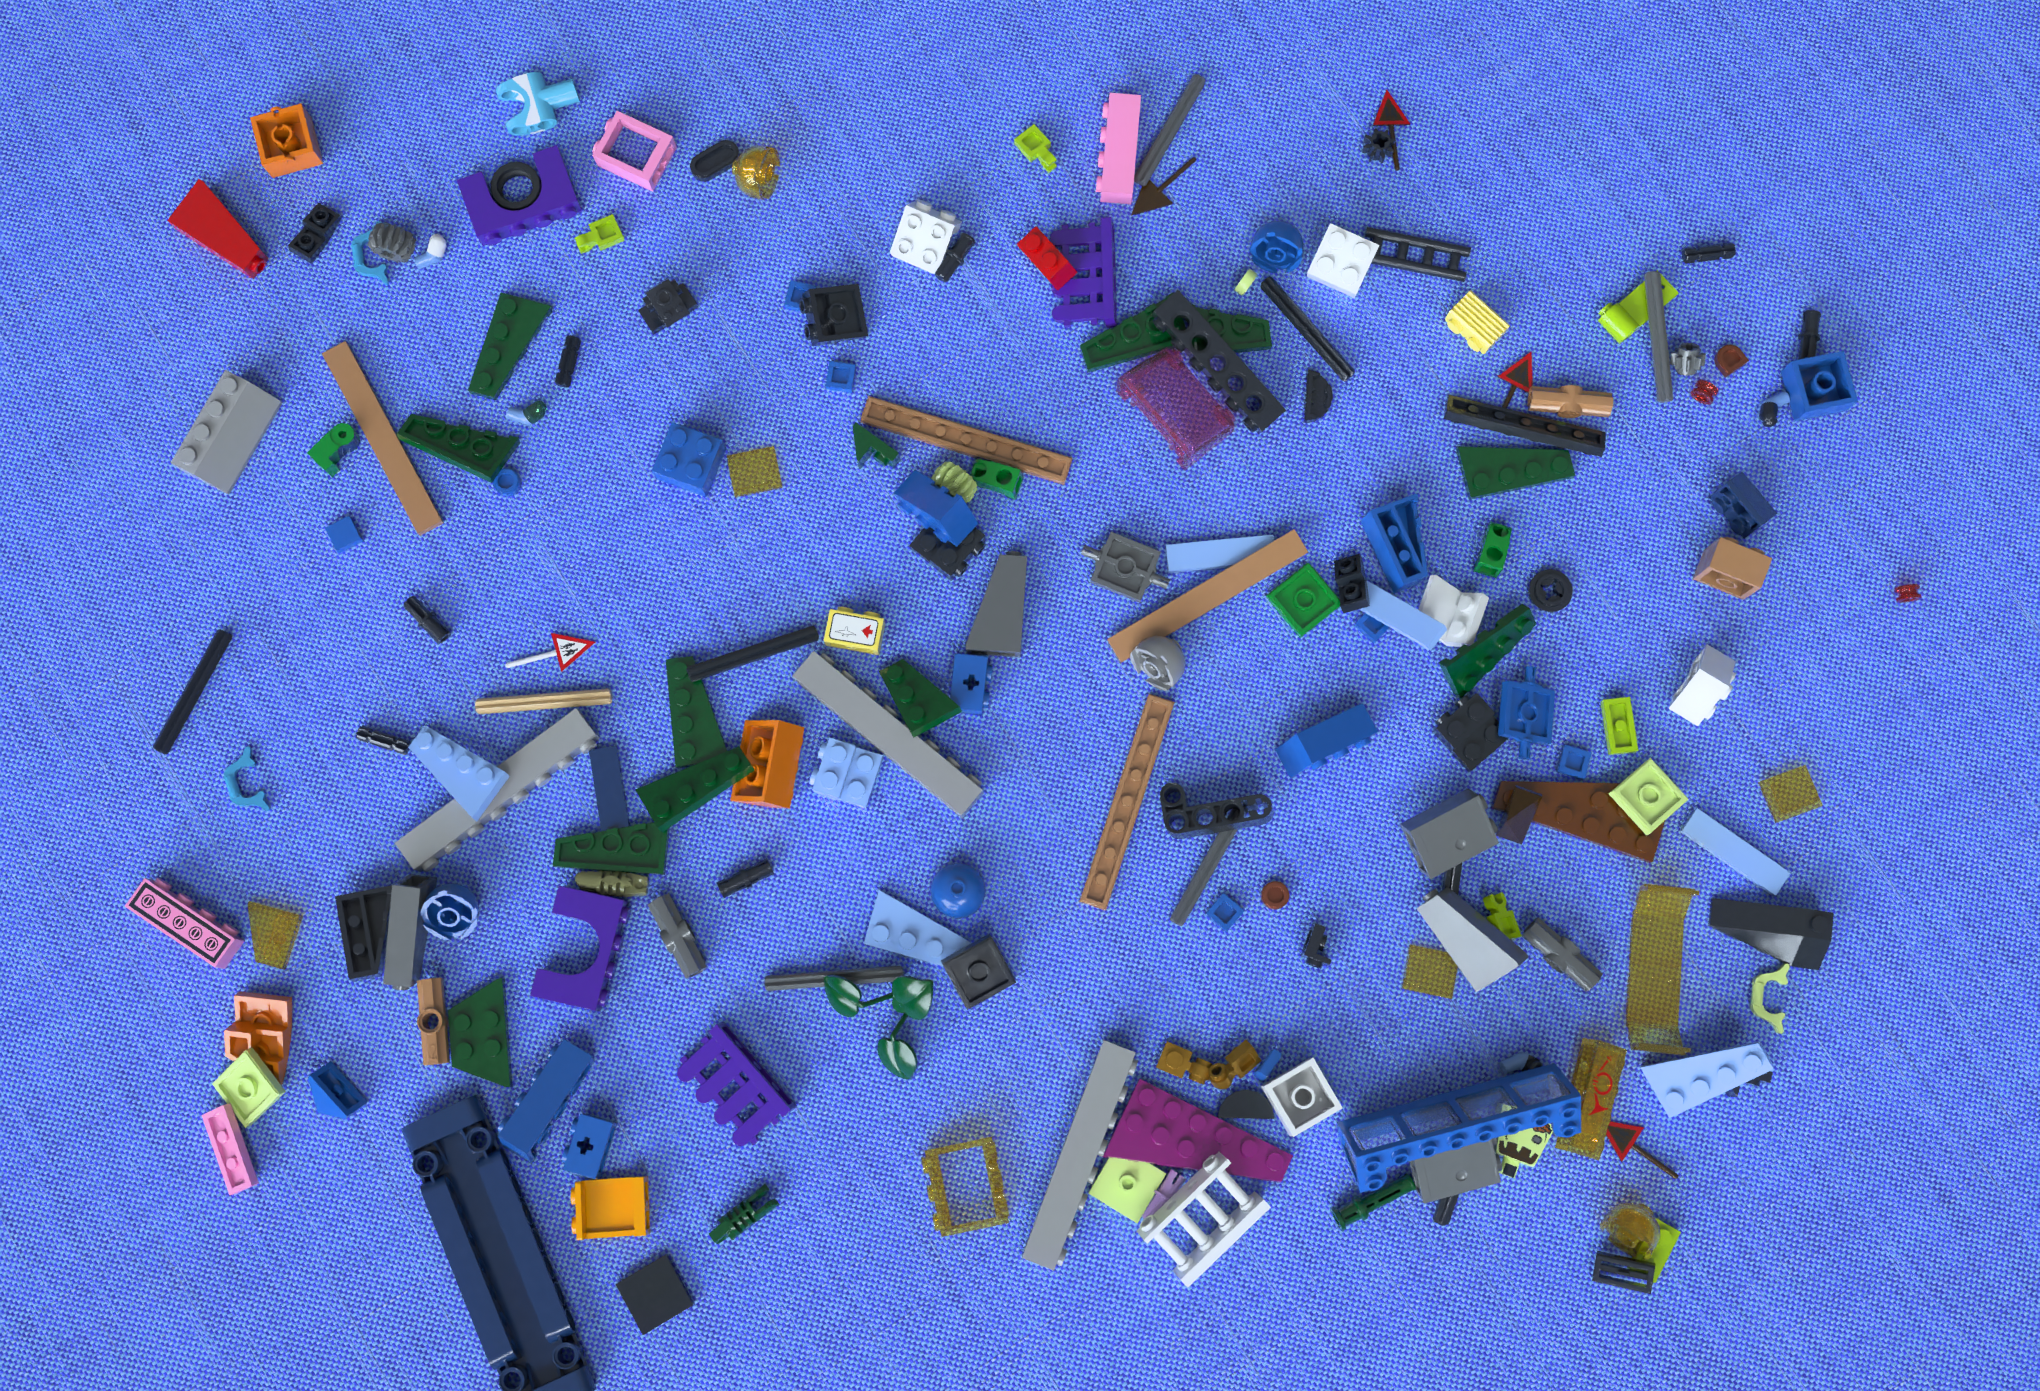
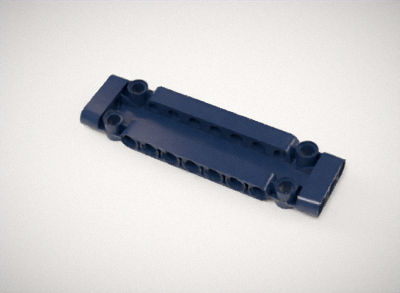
M474 1095L401 1128L413 1158V1170L420 1176L423 1183L420 1185L423 1199L490 1366L498 1371V1382L501 1390H597L583 1356L584 1348L577 1341L574 1334L576 1333V1326L509 1159L505 1151L498 1146L497 1133L489 1124L479 1096ZM481 1131L487 1135V1143L484 1147H480L476 1142V1137ZM428 1155L434 1160V1167L431 1171L426 1170L423 1164L424 1159ZM564 1347L573 1349L575 1354L573 1361L570 1362L563 1358L562 1351ZM513 1371L519 1374L521 1378L519 1386H514L510 1383V1372Z

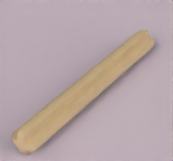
M610 689L480 698L475 701V709L478 714L605 705L612 703V692Z

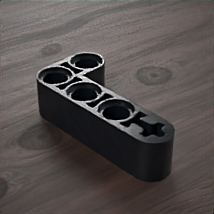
M1167 783L1160 791L1164 824L1168 833L1176 839H1186L1269 823L1274 816L1271 800L1263 794L1189 806L1186 793L1179 784ZM1178 792L1181 794L1177 802H1167V797L1170 793ZM1263 804L1265 808L1263 809V814H1258L1257 812L1258 805ZM1246 806L1248 807L1250 817H1247L1244 810ZM1231 809H1238L1240 811L1239 817L1235 820L1226 818L1227 812ZM1203 814L1213 816L1212 821L1207 825L1199 824V818ZM1183 819L1185 820V825L1182 829L1174 830L1171 828L1173 821Z

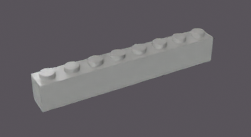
M813 651L792 675L794 680L954 813L963 818L983 795V790L980 788L982 783L972 774L966 777L960 772L961 766L950 756L945 759L938 754L939 747L929 739L924 742L918 736L913 738L906 723L903 725L895 718L898 714L886 704L881 707L874 701L877 697L866 687L862 690L853 684L856 681L855 678L848 672L843 670L840 673L833 667L835 662L824 653L819 656Z
M575 708L497 766L510 777L477 822L454 798L395 842V845L414 870L419 872L430 871L439 864L438 859L446 853L450 855L460 849L462 846L461 842L469 836L473 838L485 829L483 826L490 820L496 821L507 813L506 808L510 805L523 802L529 797V791L536 786L542 787L552 779L551 775L559 769L561 771L567 769L574 763L573 758L581 752L586 754L589 750H592L597 745L596 741L600 737L583 714Z
M1105 1040L1102 1041L1024 1248L1023 1259L1053 1271L1056 1264L1062 1266L1067 1253V1249L1063 1248L1067 1237L1072 1239L1078 1223L1073 1221L1077 1210H1083L1088 1195L1083 1192L1087 1182L1092 1184L1098 1168L1093 1165L1097 1155L1102 1157L1105 1152L1108 1140H1105L1104 1136L1107 1128L1113 1130L1118 1113H1115L1114 1109L1117 1101L1121 1103L1124 1101L1128 1087L1124 1085L1127 1075L1133 1076L1138 1060L1134 1059L1136 1052Z

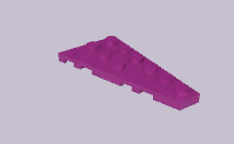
M1139 1079L1102 1157L1199 1171L1208 1157L1220 1152L1231 1162L1225 1169L1229 1175L1280 1183L1284 1178L1293 1155Z

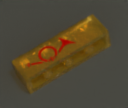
M1582 1038L1571 1082L1581 1095V1133L1568 1138L1557 1137L1556 1149L1581 1157L1600 1160L1604 1149L1607 1128L1611 1121L1614 1100L1618 1093L1621 1072L1625 1065L1626 1049L1600 1040Z

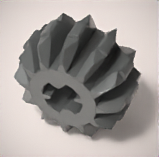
M387 222L376 223L368 238V246L373 253L378 254L380 258H386L388 261L392 260L396 263L408 262L416 247V239L411 232L405 231L404 228H400L396 224L391 225Z

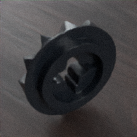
M1547 569L1537 573L1532 578L1528 593L1531 597V603L1535 604L1540 611L1553 613L1562 610L1569 604L1573 589L1566 575L1557 570ZM1555 582L1553 591L1557 596L1552 595L1546 600V591L1543 590V587L1548 588Z

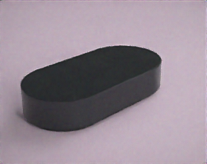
M723 140L693 157L690 163L692 175L698 181L706 182L734 167L740 159L738 147L732 141Z

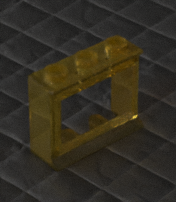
M994 1136L925 1150L926 1156L921 1157L924 1174L929 1173L931 1185H927V1192L930 1203L935 1202L937 1213L932 1214L935 1231L941 1232V1237L1007 1224L1011 1221ZM982 1146L996 1217L952 1226L939 1154Z

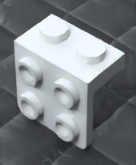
M917 200V202L914 201L906 205L890 253L895 258L935 274V271L945 257L952 235L959 231L962 221L955 219L956 215L949 211H936L931 209L932 205L930 203Z

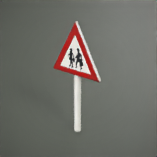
M551 633L555 647L554 651L508 662L505 666L506 668H511L557 655L562 672L596 642Z

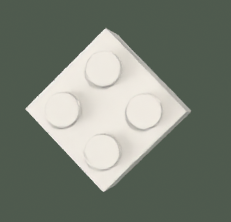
M1330 223L1307 272V277L1355 298L1379 245Z
M1314 1058L1306 1059L1261 1086L1288 1135L1291 1137L1300 1134L1342 1109L1340 1102Z

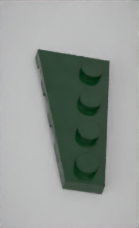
M693 656L666 659L676 768L690 767L727 751L702 679L691 682L689 679L687 667L696 664Z

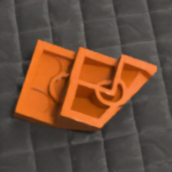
M239 991L234 995L235 1022L224 1030L225 1057L235 1061L245 1050L253 1048L280 1085H282L291 1042L292 997Z

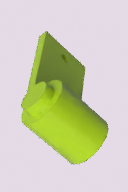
M1660 273L1661 285L1664 287V289L1662 288L1665 306L1679 292ZM1645 281L1620 303L1613 305L1610 302L1598 313L1601 316L1598 322L1619 344L1624 342L1649 320Z

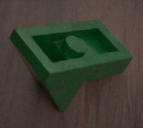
M855 422L852 427L859 469L863 467L872 454H874L873 458L884 467L888 464L894 469L900 462L899 453Z

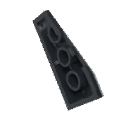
M1711 898L1708 926L1737 941H1742L1756 948L1757 951L1763 954H1768L1780 960L1783 964H1789L1790 967L1817 971L1831 943L1834 913L1806 908Z

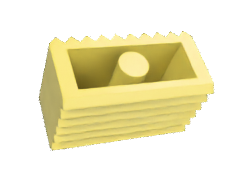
M1471 290L1449 311L1445 318L1452 332L1455 334L1461 333L1467 340L1469 347L1476 352L1481 351L1482 354H1485L1510 327L1505 320Z

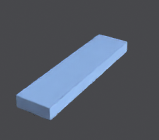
M1274 535L1166 545L1168 573L1231 567L1273 542Z
M1367 581L1370 606L1359 610L1431 651L1447 631L1446 626Z
M1698 808L1694 809L1680 830L1682 834L1771 896L1777 895L1791 874Z

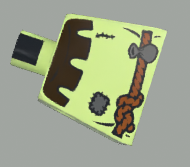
M1498 1106L1496 1114L1510 1111L1512 1109L1504 1106ZM1548 1123L1542 1127L1519 1131L1513 1135L1497 1137V1145L1493 1146L1495 1154L1503 1156L1502 1170L1499 1173L1515 1179L1520 1163L1534 1167L1553 1133L1551 1124Z

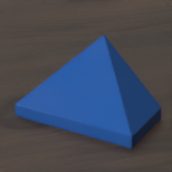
M331 1061L308 1077L318 1113L346 1119L368 1103Z

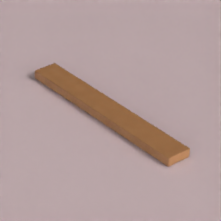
M344 341L323 352L322 355L417 534L421 536L442 525L444 522L402 443L398 439L349 344Z
M868 396L860 422L865 425L973 458L1020 469L1023 473L1065 485L1073 458L871 396Z
M1294 529L1108 638L1107 641L1119 662L1122 663L1130 658L1131 652L1145 638L1156 635L1168 636L1307 554L1308 551Z
M1148 694L1079 901L1083 904L1104 911L1107 909L1175 703L1173 701Z

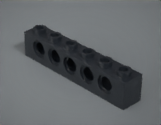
M1179 290L1175 291L1154 310L1152 314L1155 318L1153 320L1154 325L1162 333L1166 331L1173 338L1171 343L1180 353L1184 351L1191 358L1188 362L1198 373L1202 371L1208 377L1206 382L1216 393L1220 391L1226 397L1225 404L1234 413L1238 411L1243 416L1244 420L1242 422L1250 432L1262 433L1286 411ZM1177 318L1185 319L1188 323V328L1183 331L1176 329L1174 320ZM1195 338L1203 339L1206 348L1202 351L1194 349L1192 340ZM1212 358L1221 359L1224 364L1223 369L1220 371L1213 370L1210 366V360ZM1230 378L1239 379L1242 385L1241 390H1231L1228 386V380ZM1248 398L1258 400L1259 409L1257 411H1251L1247 408L1246 400Z

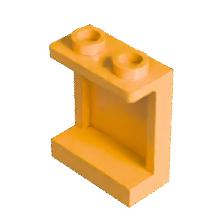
M648 1176L576 1181L575 1187L571 1188V1203L576 1207V1216L572 1217L571 1225L572 1233L576 1234L577 1240L621 1236L635 1237L651 1234Z

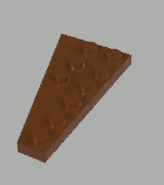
M1499 782L1491 807L1504 813L1515 785L1542 794V799L1532 823L1647 863H1652L1665 823L1664 821L1649 835H1646L1609 795L1620 783Z

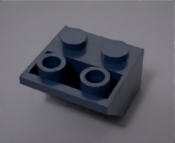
M1743 472L1729 480L1709 497L1712 500L1714 509L1727 518L1731 529L1737 535H1741L1743 539L1777 514Z

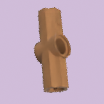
M1565 385L1559 388L1531 386L1527 397L1528 411L1557 413L1562 418H1577L1581 415L1609 417L1613 407L1612 393L1584 391L1582 387L1575 385Z
M443 978L418 980L419 1016L417 1018V1025L421 1030L423 1066L450 1063L447 1032L449 1019L445 1007ZM433 1014H436L439 1019L435 1029H431L428 1025V1019Z

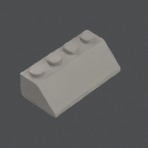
M225 370L176 452L171 464L182 472L229 495L281 407L282 402L249 381Z

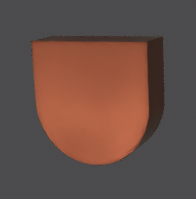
M1725 345L1716 353L1714 361L1716 367L1726 378L1744 366L1749 359L1737 346Z

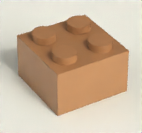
M1720 537L1703 550L1693 580L1744 600L1762 587L1772 558L1766 556L1765 552L1760 549L1746 548L1739 545V542L1733 538Z

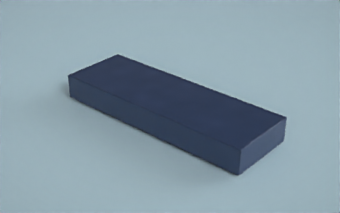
M611 746L589 750L601 831L629 827L630 822L618 747Z

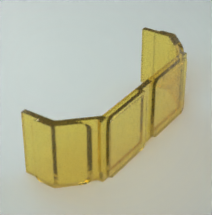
M1653 884L1640 885L1631 920L1630 963L1626 1002V1026L1631 1050L1673 1055H1686V1053L1691 1052V1048L1683 1047L1678 1028L1684 919L1691 898L1698 896L1700 891Z

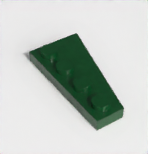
M500 293L468 388L470 394L492 400L498 398L514 373V367L526 354V348L533 337H536L540 332L545 318L549 317L552 313V306Z
M1173 293L1167 295L1162 301L1146 307L1139 314L1123 320L1118 326L1112 329L1109 328L1081 344L1080 351L1087 373L1174 349L1175 347L1171 343L1173 338L1166 331L1162 333L1154 325L1153 320L1155 318L1152 316L1154 310ZM1183 318L1174 320L1176 329L1180 331L1186 330Z
M411 414L396 433L399 440L490 483L494 481L520 444L519 437L509 435V438L498 436L497 432L485 430V432L471 430L470 426L461 424L459 426L448 425L443 420Z
M1488 447L1456 448L1469 500L1573 479L1575 477L1569 450Z
M1524 604L1519 605L1499 619L1493 630H1484L1478 634L1477 641L1468 647L1464 644L1456 650L1457 655L1450 660L1444 658L1439 662L1453 694L1462 698L1468 691H1471L1477 682L1488 672L1492 671L1495 665L1506 654L1510 653L1525 635L1532 631L1536 622L1529 607Z
M738 746L635 790L657 828L663 833L755 771V769Z
M652 822L556 838L553 867L665 875L670 828L662 833L656 824Z

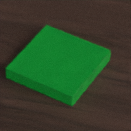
M1309 562L1266 595L1268 601L1299 638H1302L1340 607V599Z

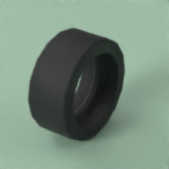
M509 162L501 166L494 173L491 180V193L498 206L511 211H518L531 206L539 197L542 188V182L536 170L522 162ZM516 176H524L530 179L533 189L526 199L519 202H510L504 198L502 189L509 179Z

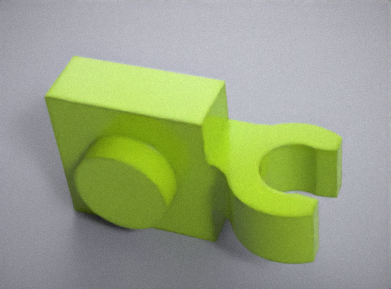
M1035 124L1014 139V145L1030 162L1038 158L1048 173L1057 167L1054 163L1057 159L1048 151L1051 147V142Z
M613 214L588 224L591 231L574 238L581 254L590 251L595 245H598L600 251L625 241Z

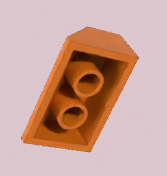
M745 720L740 748L755 771L733 785L730 801L770 808L790 809L796 773L798 771L799 755L803 743L804 727L781 720Z

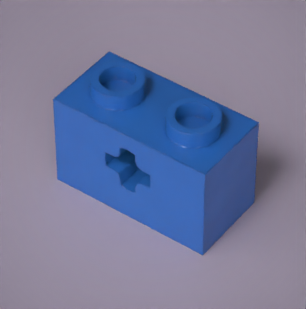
M955 654L950 699L960 706L961 713L983 715V708H989L990 692H985L986 681L991 682L993 665H988V657ZM970 679H975V684L979 685L974 686L973 691L968 690V686L965 685L969 684Z
M586 1113L580 1114L579 1118H575L570 1129V1134L573 1135L571 1144L565 1147L561 1162L565 1163L563 1170L592 1179L601 1178L618 1122ZM590 1139L589 1143L593 1145V1149L586 1151V1147L582 1146V1142Z

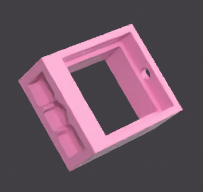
M616 111L614 117L607 121L605 133L602 139L595 143L592 153L598 167L653 192L677 146L673 136ZM623 127L657 142L643 171L608 156Z

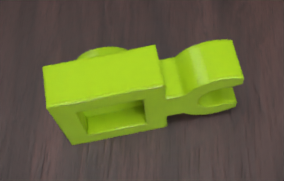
M1501 892L1484 897V905L1491 913L1490 916L1486 917L1487 920L1510 940L1522 937L1513 910L1507 911L1504 893Z

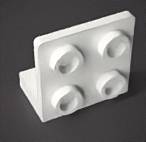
M1430 575L1418 610L1446 626L1447 631L1439 639L1440 642L1446 646L1461 647L1465 644L1469 647L1474 643L1489 597L1483 593L1461 592L1439 576Z

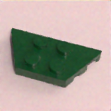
M498 978L448 1010L451 1062L453 1068L504 1087H513L505 978Z

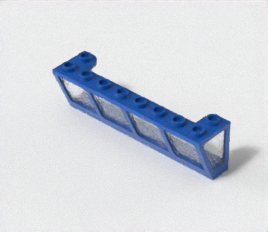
M1553 1063L1337 1122L1338 1137L1359 1192L1374 1191L1381 1188L1387 1179L1386 1168L1394 1165H1403L1409 1161L1432 1157L1435 1154L1449 1150H1458L1464 1146L1487 1142L1504 1135H1513L1526 1129L1545 1126L1548 1123H1551L1552 1130L1558 1137L1568 1138L1581 1133V1095L1557 1065Z

